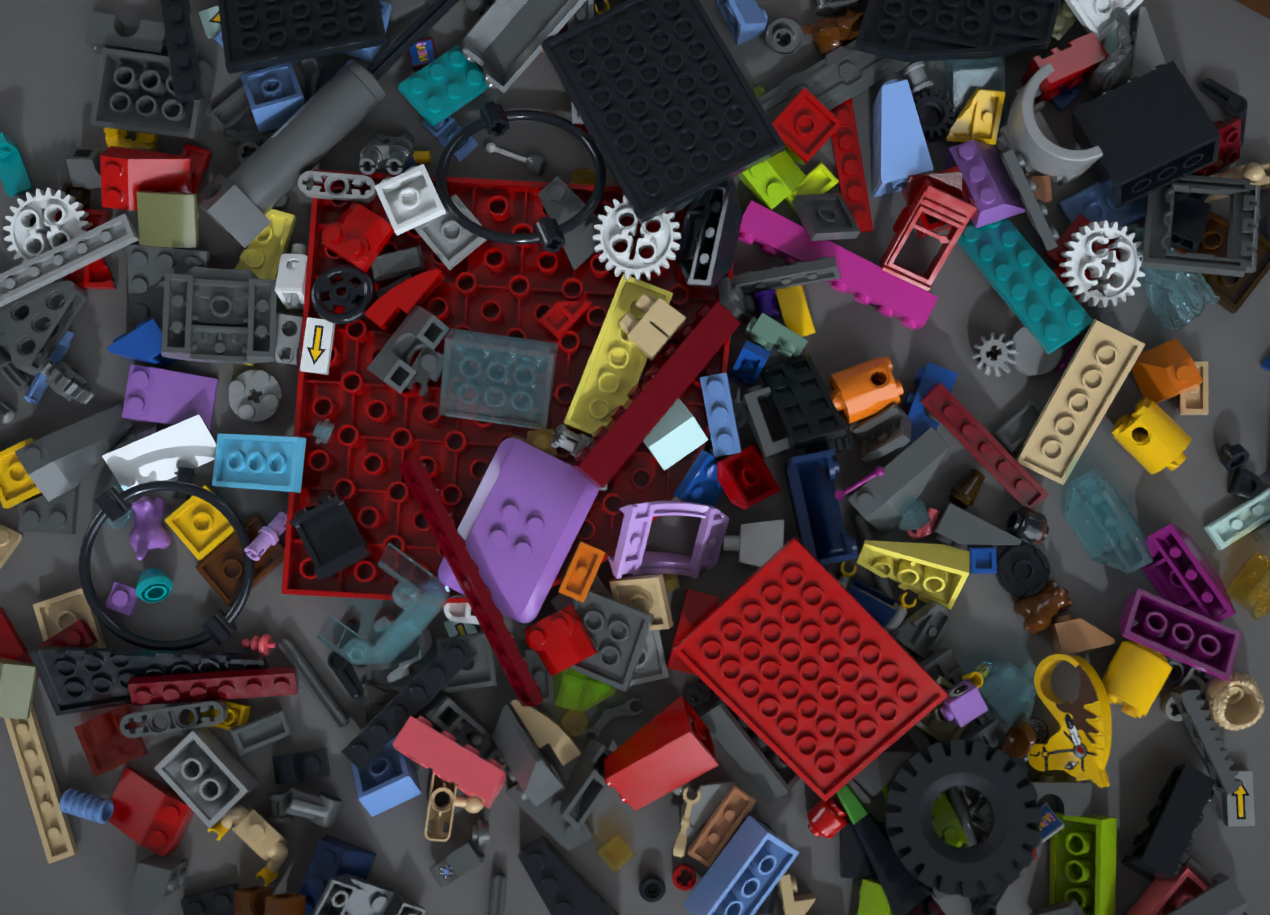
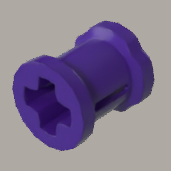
M774 289L762 290L753 294V299H756L759 313L756 316L757 319H759L762 313L772 319L780 317L779 311H776L774 300L776 291Z

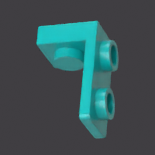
M1 132L0 178L7 196L12 198L32 190L33 184L17 142Z

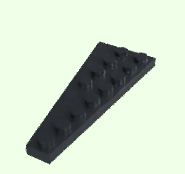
M34 646L29 653L56 716L132 704L128 688V682L131 677L269 668L265 654L57 646Z

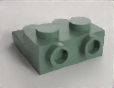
M764 313L760 315L759 319L753 317L743 334L747 337L748 341L758 344L768 351H771L774 345L777 346V351L787 358L792 356L797 358L808 340Z

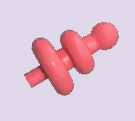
M267 633L261 637L256 635L251 640L244 638L241 641L242 647H250L253 652H259L260 654H265V656L271 652L272 648L276 647V643H273L272 637Z

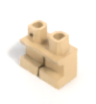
M644 293L635 304L645 314L642 319L638 321L628 312L619 322V326L628 334L627 340L635 344L652 361L667 344V341L683 325L686 317L660 297L658 300H655Z

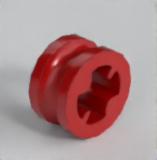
M687 863L678 864L672 872L674 885L678 889L685 891L694 887L697 879L695 869ZM682 870H687V874H692V877L687 880L688 883L684 884L681 879L677 880V876L681 875Z

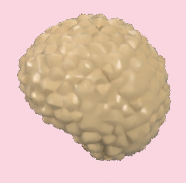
M1232 671L1229 681L1226 682L1220 678H1215L1205 690V709L1210 711L1208 714L1209 718L1214 720L1218 726L1224 727V729L1238 731L1239 729L1252 726L1262 717L1265 708L1262 699L1263 695L1257 683L1247 674Z

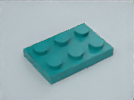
M459 45L401 82L398 86V90L431 127H434L491 88L484 81L483 71L475 62L472 63L465 58Z

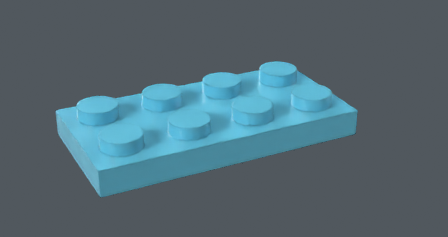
M218 433L212 486L301 493L306 438Z

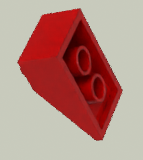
M110 146L100 155L102 207L138 211L136 192L141 190L164 193L172 191L192 193V157Z
M128 766L110 799L114 803V809L108 822L139 845L166 857L176 851L195 812L173 788Z

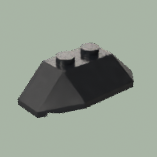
M726 180L697 195L686 210L676 262L686 278L687 284L690 286L714 287L732 269L742 222L735 182L732 180Z

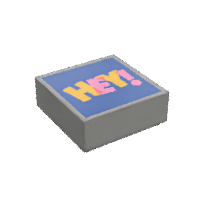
M1047 803L1041 806L1043 822H1040L1039 832H1042L1041 841L1043 843L1065 827Z

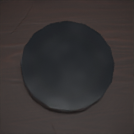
M1020 544L1008 547L1000 554L997 560V573L995 574L999 585L1006 592L1014 596L1030 597L1038 594L1046 587L1050 574V565L1047 557L1040 549Z

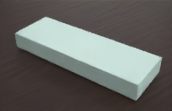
M1270 486L1259 492L1257 496L1248 499L1204 527L1218 550L1226 548L1270 520Z

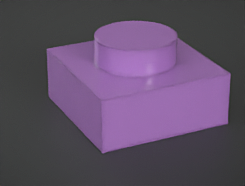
M114 582L105 607L127 615H134L139 602V598L135 593L136 587L121 582Z

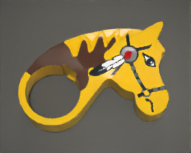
M1068 654L1050 655L1043 659L1036 668L1034 686L1039 698L1059 722L1061 729L1048 740V743L1032 746L1030 753L1027 754L1029 763L1034 769L1039 771L1063 770L1075 777L1077 781L1091 779L1100 788L1104 786L1109 787L1110 782L1105 766L1111 748L1112 718L1106 689L1097 672L1084 658ZM1063 661L1071 663L1077 669L1080 676L1079 697L1074 702H1063L1054 694L1051 687L1052 672Z

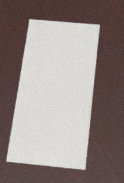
M198 414L107 453L102 457L125 491L142 483L173 478L177 476L174 472H177L178 467L194 469L215 460L216 443Z

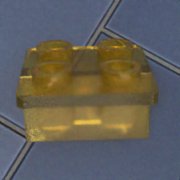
M1258 552L1255 553L1227 589L1230 599L1250 610L1252 618L1257 621L1262 615L1266 616L1270 612V559Z

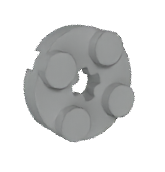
M249 370L240 374L230 383L228 388L229 403L233 412L243 420L254 423H263L275 417L284 398L280 382L263 370ZM254 390L263 394L259 397V403L250 400Z

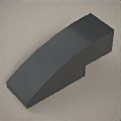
M590 739L573 768L559 814L576 830L580 829L609 787L603 778V773L605 772L603 760L612 752L604 744Z

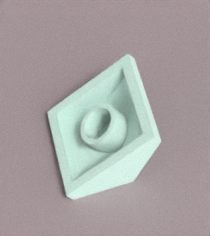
M678 398L645 437L643 442L665 471L708 441V438L693 415Z

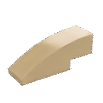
M517 698L510 702L539 749L549 743L563 766L581 755L582 751L571 736L546 713L534 706H521Z

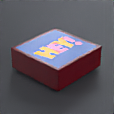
M432 38L419 40L408 50L413 70L422 69L437 59Z

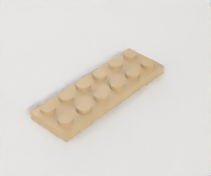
M1094 319L1015 460L1019 464L1064 485L1143 350L1145 343Z

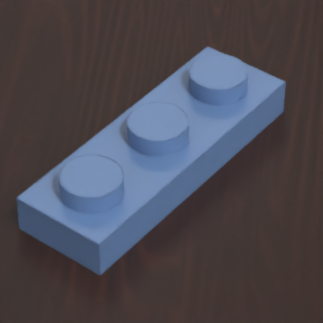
M727 372L700 377L714 457L742 452Z

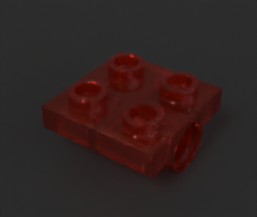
M128 704L103 713L74 727L94 777H98L148 754L142 737L128 738L121 733L120 722L125 715L131 713ZM134 720L129 723L130 728H138Z

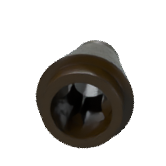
M972 469L970 473L950 490V501L962 509L973 506L985 476L980 471Z

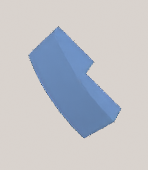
M448 116L434 127H431L426 120L421 123L444 148L463 129L452 116ZM472 136L469 137L456 150L453 157L461 162L478 145L477 141Z

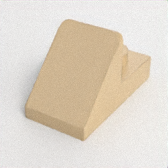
M788 870L778 881L783 914L805 915L816 900L814 894L807 893L793 896V893H798L795 876L790 877Z

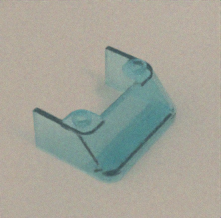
M390 543L386 546L378 566L399 581L393 590L392 596L394 602L404 610L373 645L330 614L327 616L316 637L346 660L356 665L392 664L396 662L447 604L450 595L449 588L441 583L437 577Z

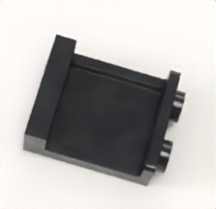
M333 494L318 501L320 505L311 510L309 507L299 510L294 514L295 518L289 521L291 526L296 528L316 567L314 572L319 580H326L373 554L344 498L341 496L334 497Z

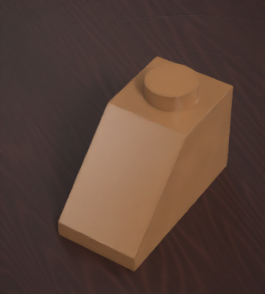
M1071 614L1055 616V621L1051 622L1048 626L1054 654H1072L1115 644L1114 638L1082 618L1071 617Z

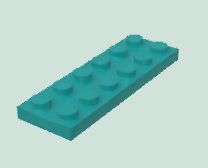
M1008 218L975 228L972 220L967 223L957 240L958 245L1048 355L1089 329L1093 319Z

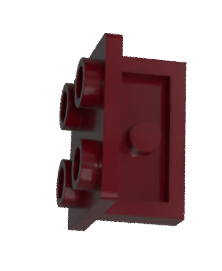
M1235 117L1226 123H1223L1221 120L1213 123L1221 135L1218 160L1194 172L1193 175H1213L1240 158L1241 119Z

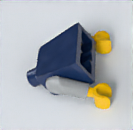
M844 561L840 567L842 576L838 577V581L889 633L896 630L907 615L906 610L916 605V598H913L911 603L907 605L904 602V598L908 592L901 594L898 600L855 577L851 581L849 578L854 576L857 567L854 565L853 571L847 573L843 568L846 562Z

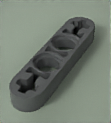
M209 700L133 712L122 718L120 730L128 738H137L214 726L222 723L227 718L228 708L221 700ZM213 707L220 712V715L215 716V718L213 715L202 717L201 713L209 711ZM184 709H189L193 712L194 720L191 724H185L181 719V713ZM158 713L164 714L167 718V725L164 728H159L155 725V716ZM133 720L134 722L146 720L147 725L134 729L130 728L129 723L133 722Z

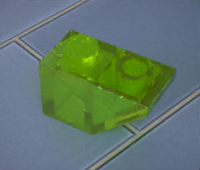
M571 669L570 673L565 672L555 705L581 713L615 694L616 688L599 680L588 679L586 675Z

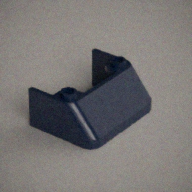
M835 449L792 457L784 463V472L799 541L822 565L859 558L854 536L849 537L848 532H845L839 501L834 496L836 492L835 473H839L838 460L836 457H832L836 455Z

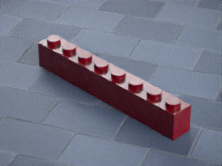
M718 301L709 305L705 303L695 314L698 318L692 325L688 323L679 332L678 335L681 338L675 345L671 343L661 355L664 358L658 365L653 364L644 374L646 379L641 385L636 384L629 391L627 402L623 406L621 404L612 411L609 416L611 421L605 427L603 425L600 426L593 434L592 438L594 441L589 447L584 446L575 455L574 459L577 461L572 467L596 488H604L741 324Z

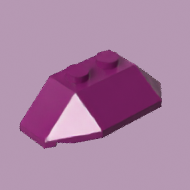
M1172 522L1148 535L1141 569L1163 599L1216 622L1236 614L1223 581L1191 536Z

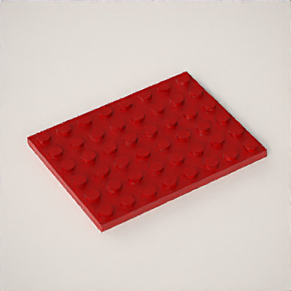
M795 536L673 646V651L824 802L948 697L944 688Z

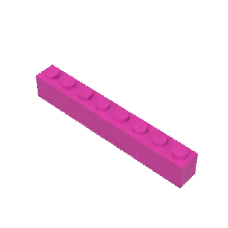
M752 200L742 216L738 237L741 242L747 245H752L753 243L761 247L763 253L770 257L778 256L784 259L786 265H791L798 261H815L820 257H836L841 271V278L826 281L831 284V288L839 293L847 292L855 296L854 300L862 305L867 306L870 304L878 308L877 311L885 317L891 318L893 316L901 320L900 323L908 329L915 330L916 328L919 330L922 328L939 298L918 286L882 271L881 267L829 240L811 241L804 227Z

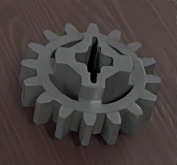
M47 357L38 367L41 373L47 377L45 382L51 389L68 401L77 399L80 403L86 405L95 394L91 391V388L86 386L89 380L80 371L63 360L61 363H56L53 359Z

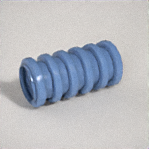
M73 788L64 792L59 804L62 812L90 819V821H97L100 824H104L110 819L114 809L112 800L84 793Z

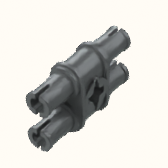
M383 131L374 133L373 137L366 141L364 148L360 152V171L369 175L374 173L375 168L387 169L392 175L400 174L402 168L408 166L414 153L413 134L405 131L400 133L399 137H388Z

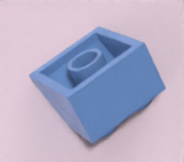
M291 62L240 75L259 133L281 127L305 103Z
M397 737L393 738L361 771L351 762L358 799L372 817L422 794L417 772L411 759L397 751L392 745Z

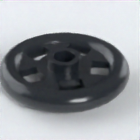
M339 264L323 271L315 280L311 291L312 305L317 314L324 320L334 324H348L359 320L373 305L375 299V286L370 275L351 264ZM341 275L343 280L332 285L330 280ZM354 277L358 278L362 283L357 288L350 282ZM347 290L344 295H338L340 291ZM329 291L331 300L323 301L322 292ZM357 295L363 297L358 307L352 304ZM335 305L345 307L344 313L333 312Z

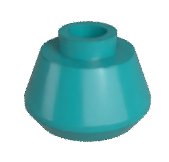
M146 569L138 577L135 589L136 596L149 603L162 601L172 592L174 587L173 581L161 569Z

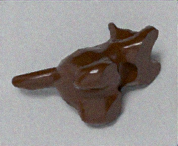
M847 7L844 16L835 18L825 17L818 20L815 24L802 25L804 34L812 35L815 44L819 47L820 54L826 57L828 53L840 47L843 42H853L857 39L865 13L857 14Z
M1051 580L1047 582L1046 587L1036 596L1017 599L1014 604V611L1023 616L1025 620L1023 628L1029 633L1037 635L1048 628L1054 616L1070 608L1072 600L1067 589L1058 587V583Z

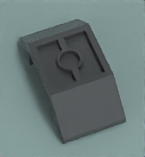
M346 873L330 879L312 915H424L426 909L392 888Z

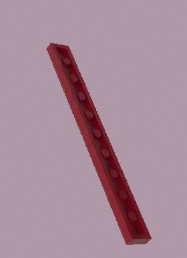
M419 456L398 464V467L521 706H537L544 701L540 694V687L532 678L528 670L527 661L520 655L514 636L508 631L503 622V614L496 608L491 598L489 587L482 581L478 565L471 559L466 549L467 546L464 538L458 534L454 526L453 516L446 510L441 500L439 489L433 485L428 475L429 471L426 464L421 461Z

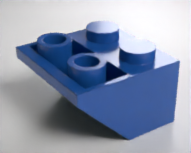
M147 319L140 322L134 331L116 337L113 340V344L107 347L110 353L128 361L166 368L178 360L162 356V323L155 319Z

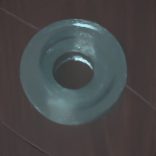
M326 418L324 423L318 421L312 436L317 438L315 443L327 444L335 424L329 422L330 419Z

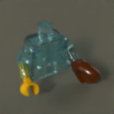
M1001 660L982 662L971 673L963 675L962 679L971 680V684L978 688L984 702L1003 724L1008 726L1012 724L1007 731L1001 751L1010 756V758H1021L1030 753L1036 741L1035 732L1031 725L1028 724L1035 704L1034 697L1037 694V691L1029 681L1034 678L1036 666L1030 661H1027L1019 669L1013 663Z

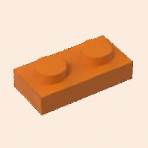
M580 541L558 592L584 603L606 552Z

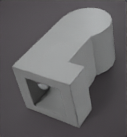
M279 314L275 349L277 363L299 365L303 317Z

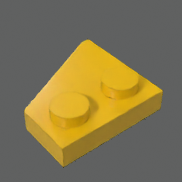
M977 88L945 134L944 139L955 142L976 140L996 145L1005 92L1003 90Z

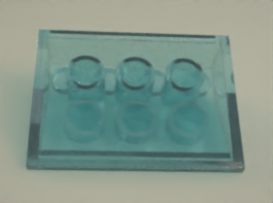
M451 328L445 338L439 415L546 430L558 344Z

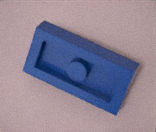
M746 340L730 375L741 378V382L753 387L771 352L758 344Z

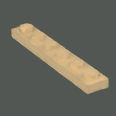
M32 702L29 719L4 718L47 861L50 864L75 855L79 851L67 813L60 810L59 804L62 796Z

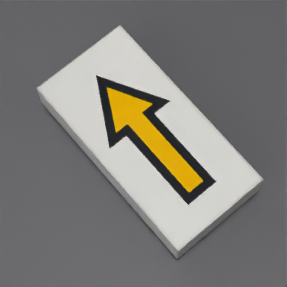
M307 317L300 371L329 374L335 331L334 323L324 319Z

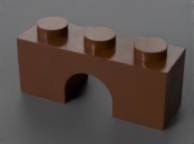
M260 885L234 890V915H306V895L294 892L273 895V888Z

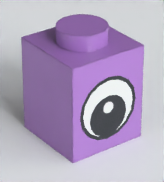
M966 680L946 691L948 697L941 702L942 707H940L944 718L948 722L952 721L960 727L988 710L978 688Z

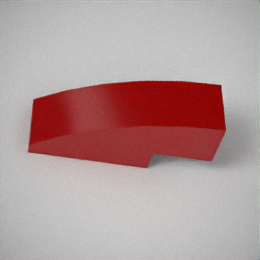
M437 268L409 278L381 296L364 314L386 332L402 312L408 315L416 304L421 307L445 277Z

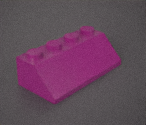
M1139 588L1125 600L1119 619L1121 636L1226 682L1230 680L1242 635L1241 632Z

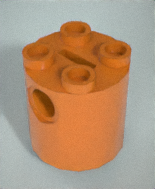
M888 356L873 358L829 376L831 392L828 393L837 411H839L847 424L877 414L893 404L899 405L900 395L904 394L903 387L898 379L894 380L891 372L893 371V366Z

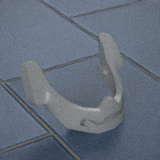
M385 615L373 625L375 632L401 628L413 631L417 635V643L420 646L419 654L411 660L399 663V667L387 676L388 682H395L410 675V666L424 658L432 645L431 634L427 627L414 619L395 620L393 615Z

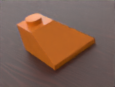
M1177 338L1140 353L1130 370L1143 398L1147 397L1157 404L1196 388L1203 382L1192 357Z

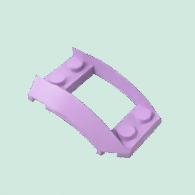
M656 501L632 504L619 508L625 515L616 553L614 556H608L613 576L616 579L621 578L623 574L632 573L634 576L655 573L679 574L696 579L701 570L704 568L710 570L717 565L729 517L714 506L682 501ZM682 515L702 518L692 556L645 551L653 516Z

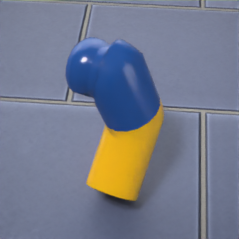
M414 151L408 166L402 168L400 174L404 173L414 164H431V151Z

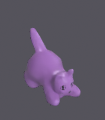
M143 496L139 500L132 502L134 519L129 540L130 545L136 552V558L142 560L146 556L148 549H166L172 541V535L169 530L164 529L162 526V516L166 506L163 498L157 497L153 502L149 497Z

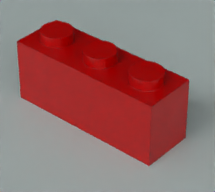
M686 589L667 668L698 676L673 651V646L721 604L718 603L719 597Z

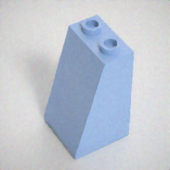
M892 79L885 82L873 103V198L901 191L908 182L928 176L934 170L908 80L899 81L898 79Z

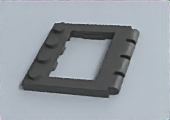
M1188 175L1148 194L1146 197L1141 268L1243 277L1245 273H1254L1257 264V253L1255 251H1257L1258 229L1256 228H1258L1260 186L1252 185L1250 180ZM1175 191L1230 196L1227 258L1197 253H1170Z

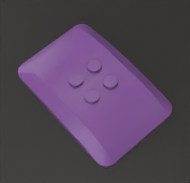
M507 438L499 445L457 532L464 538L467 546L466 549L471 559L478 565L479 575L484 584L489 587L491 598L496 608L502 614L518 622L529 623L537 616L598 494L599 488L590 483L572 465L516 438ZM444 556L438 569L439 580L445 586L464 595Z

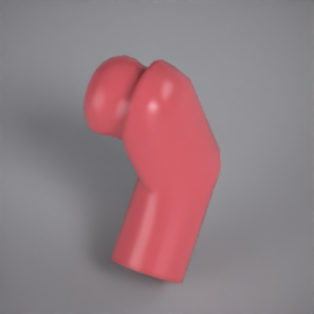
M928 506L924 518L908 526L907 533L909 537L920 539L930 535L941 511Z

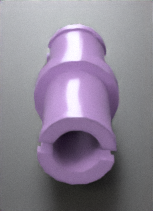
M279 512L266 527L263 526L259 530V535L245 548L246 554L251 559L258 561L271 545L277 544L279 536L286 530L287 514Z

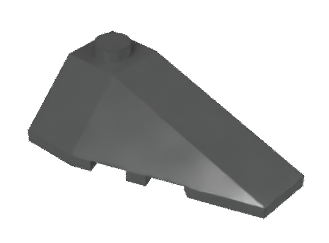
M121 404L41 437L15 451L27 474L48 502L75 489L81 483L80 481L99 464L98 462L103 458L102 456L112 450L134 428L129 419L122 417L123 407Z
M931 426L883 466L885 469L883 476H876L859 486L847 499L865 520L885 535L906 518L950 446Z

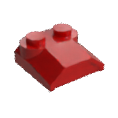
M353 202L337 222L325 227L322 233L323 241L321 244L366 273L395 231L386 220L361 204Z
M755 445L717 463V479L730 502L743 510L781 491Z
M573 604L524 629L526 632V643L531 649L536 651L550 676L597 653Z

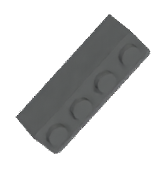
M721 698L700 717L767 803L789 792L800 779Z

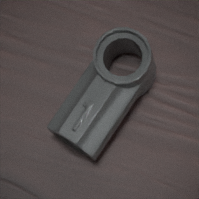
M291 788L284 798L283 810L285 813L308 818L315 824L331 828L342 800L325 792H320L318 795Z

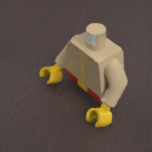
M237 805L207 831L208 833L211 830L215 831L218 834L216 840L219 841L232 827V830L248 846L268 862L256 874V879L263 877L265 880L264 887H267L278 877L277 871L288 856V849L285 845L289 841L252 806L247 810L244 806Z

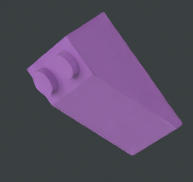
M130 365L122 417L132 421L173 426L199 414L208 431H211L219 379L153 367Z

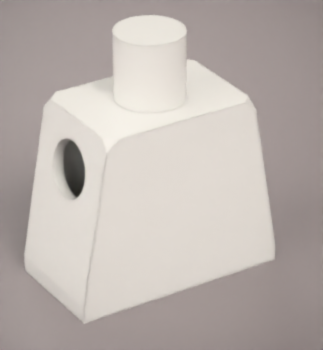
M293 244L291 254H282L280 257L275 292L286 309H304L308 246L304 244Z
M784 520L739 525V535H725L723 551H738V563L761 567L783 547Z

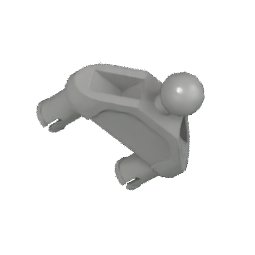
M733 780L702 782L694 789L691 788L692 784L689 781L672 791L677 796H683L684 788L689 786L686 793L689 799L696 798L698 788L701 791L700 800L692 804L691 819L686 830L687 844L689 842L692 843L701 830V826L713 813L733 783L737 785ZM685 800L681 802L680 825L686 809L687 802Z

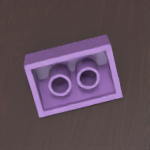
M971 140L948 149L945 163L946 168L958 166L969 198L976 201L977 210L975 211V216L971 219L975 228L1025 212L1026 209L994 146Z

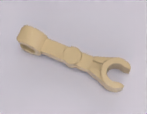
M686 786L683 790V798L687 804L681 820V831L675 840L674 856H684L687 843L686 830L691 819L692 804L697 803L701 797L699 788L694 799H689L686 795L689 786Z

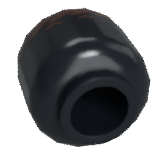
M1026 507L1020 508L1017 511H1013L1007 520L1006 527L1009 530V534L1019 538L1024 544L1034 546L1041 540H1045L1048 536L1049 526L1047 525L1045 515Z

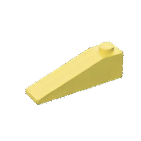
M865 540L859 552V558L856 563L882 578L888 577L897 582L898 587L904 591L909 589L918 594V599L929 603L933 600L950 610L969 575V551L944 544Z

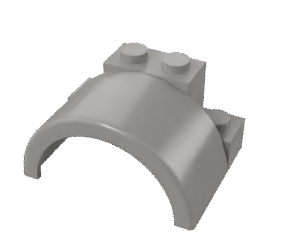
M1047 63L1036 71L1025 86L1016 90L1010 97L1008 124L998 131L996 144L1001 152L1007 149L1020 152L1026 165L1022 167L1025 176L1038 171L1050 175L1051 179L1057 182L1059 187H1062L1080 177L1103 156V152L1099 146L1086 150H1069L1060 147L1040 113L1045 104L1043 101L1037 104L1034 98L1041 95L1039 91L1040 83L1054 72L1051 64Z

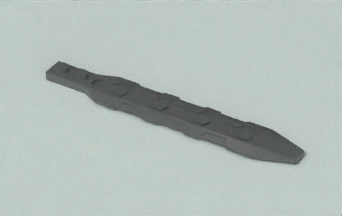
M856 40L848 45L840 46L828 53L826 58L803 72L795 73L783 80L781 85L759 97L758 100L772 123L804 87L830 111L846 100L854 99L866 92L868 87L891 73H897L914 62H904L854 50Z

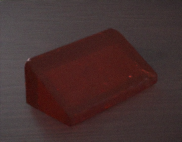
M961 171L909 175L905 180L908 206H911L926 178L931 180L933 187L961 199Z

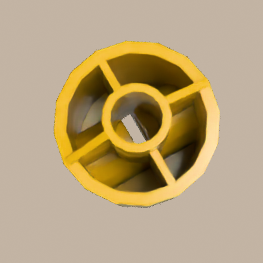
M1147 397L1142 398L1134 406L1136 410L1129 416L1123 414L1114 423L1116 427L1111 431L1112 437L1151 475L1156 474L1165 467L1173 471L1187 458L1183 451L1190 444L1192 438L1156 402L1149 400Z
M1135 641L1121 642L1101 680L1106 689L1109 703L1121 705V711L1135 719L1136 717H1146L1152 703L1168 678L1172 667L1169 665L1164 654Z

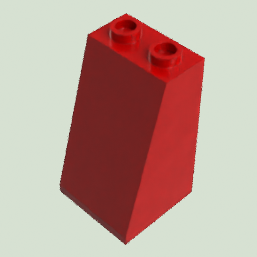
M682 695L603 760L605 769L603 778L610 788L614 787L625 804L628 803L637 811L719 765L711 731Z

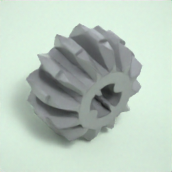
M991 332L990 341L985 336H982L980 339L984 345H974V348L980 351V353L972 355L974 360H981L977 363L976 368L980 370L985 367L984 374L987 376L992 373L993 369L996 377L1001 376V368L1006 373H1010L1011 370L1007 364L1017 365L1018 363L1017 360L1011 358V356L1019 354L1018 349H1011L1016 342L1013 339L1006 342L1007 335L1005 333H1002L997 338V334ZM994 349L1002 352V355L997 356V360L990 357V354L994 353Z

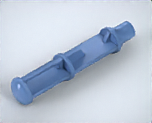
M66 331L49 359H53L56 363H61L71 347L70 341L74 333ZM41 372L35 376L24 395V399L27 402L35 405L40 403L39 401L48 387V384L45 382L47 377Z

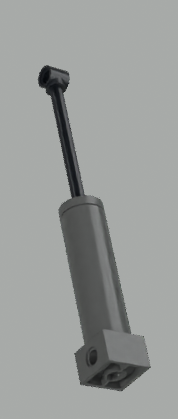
M436 0L367 68L350 59L228 178L218 174L197 194V204L230 237L246 248L271 223L265 215L298 183L300 175L306 171H311L386 97L378 79L459 0Z

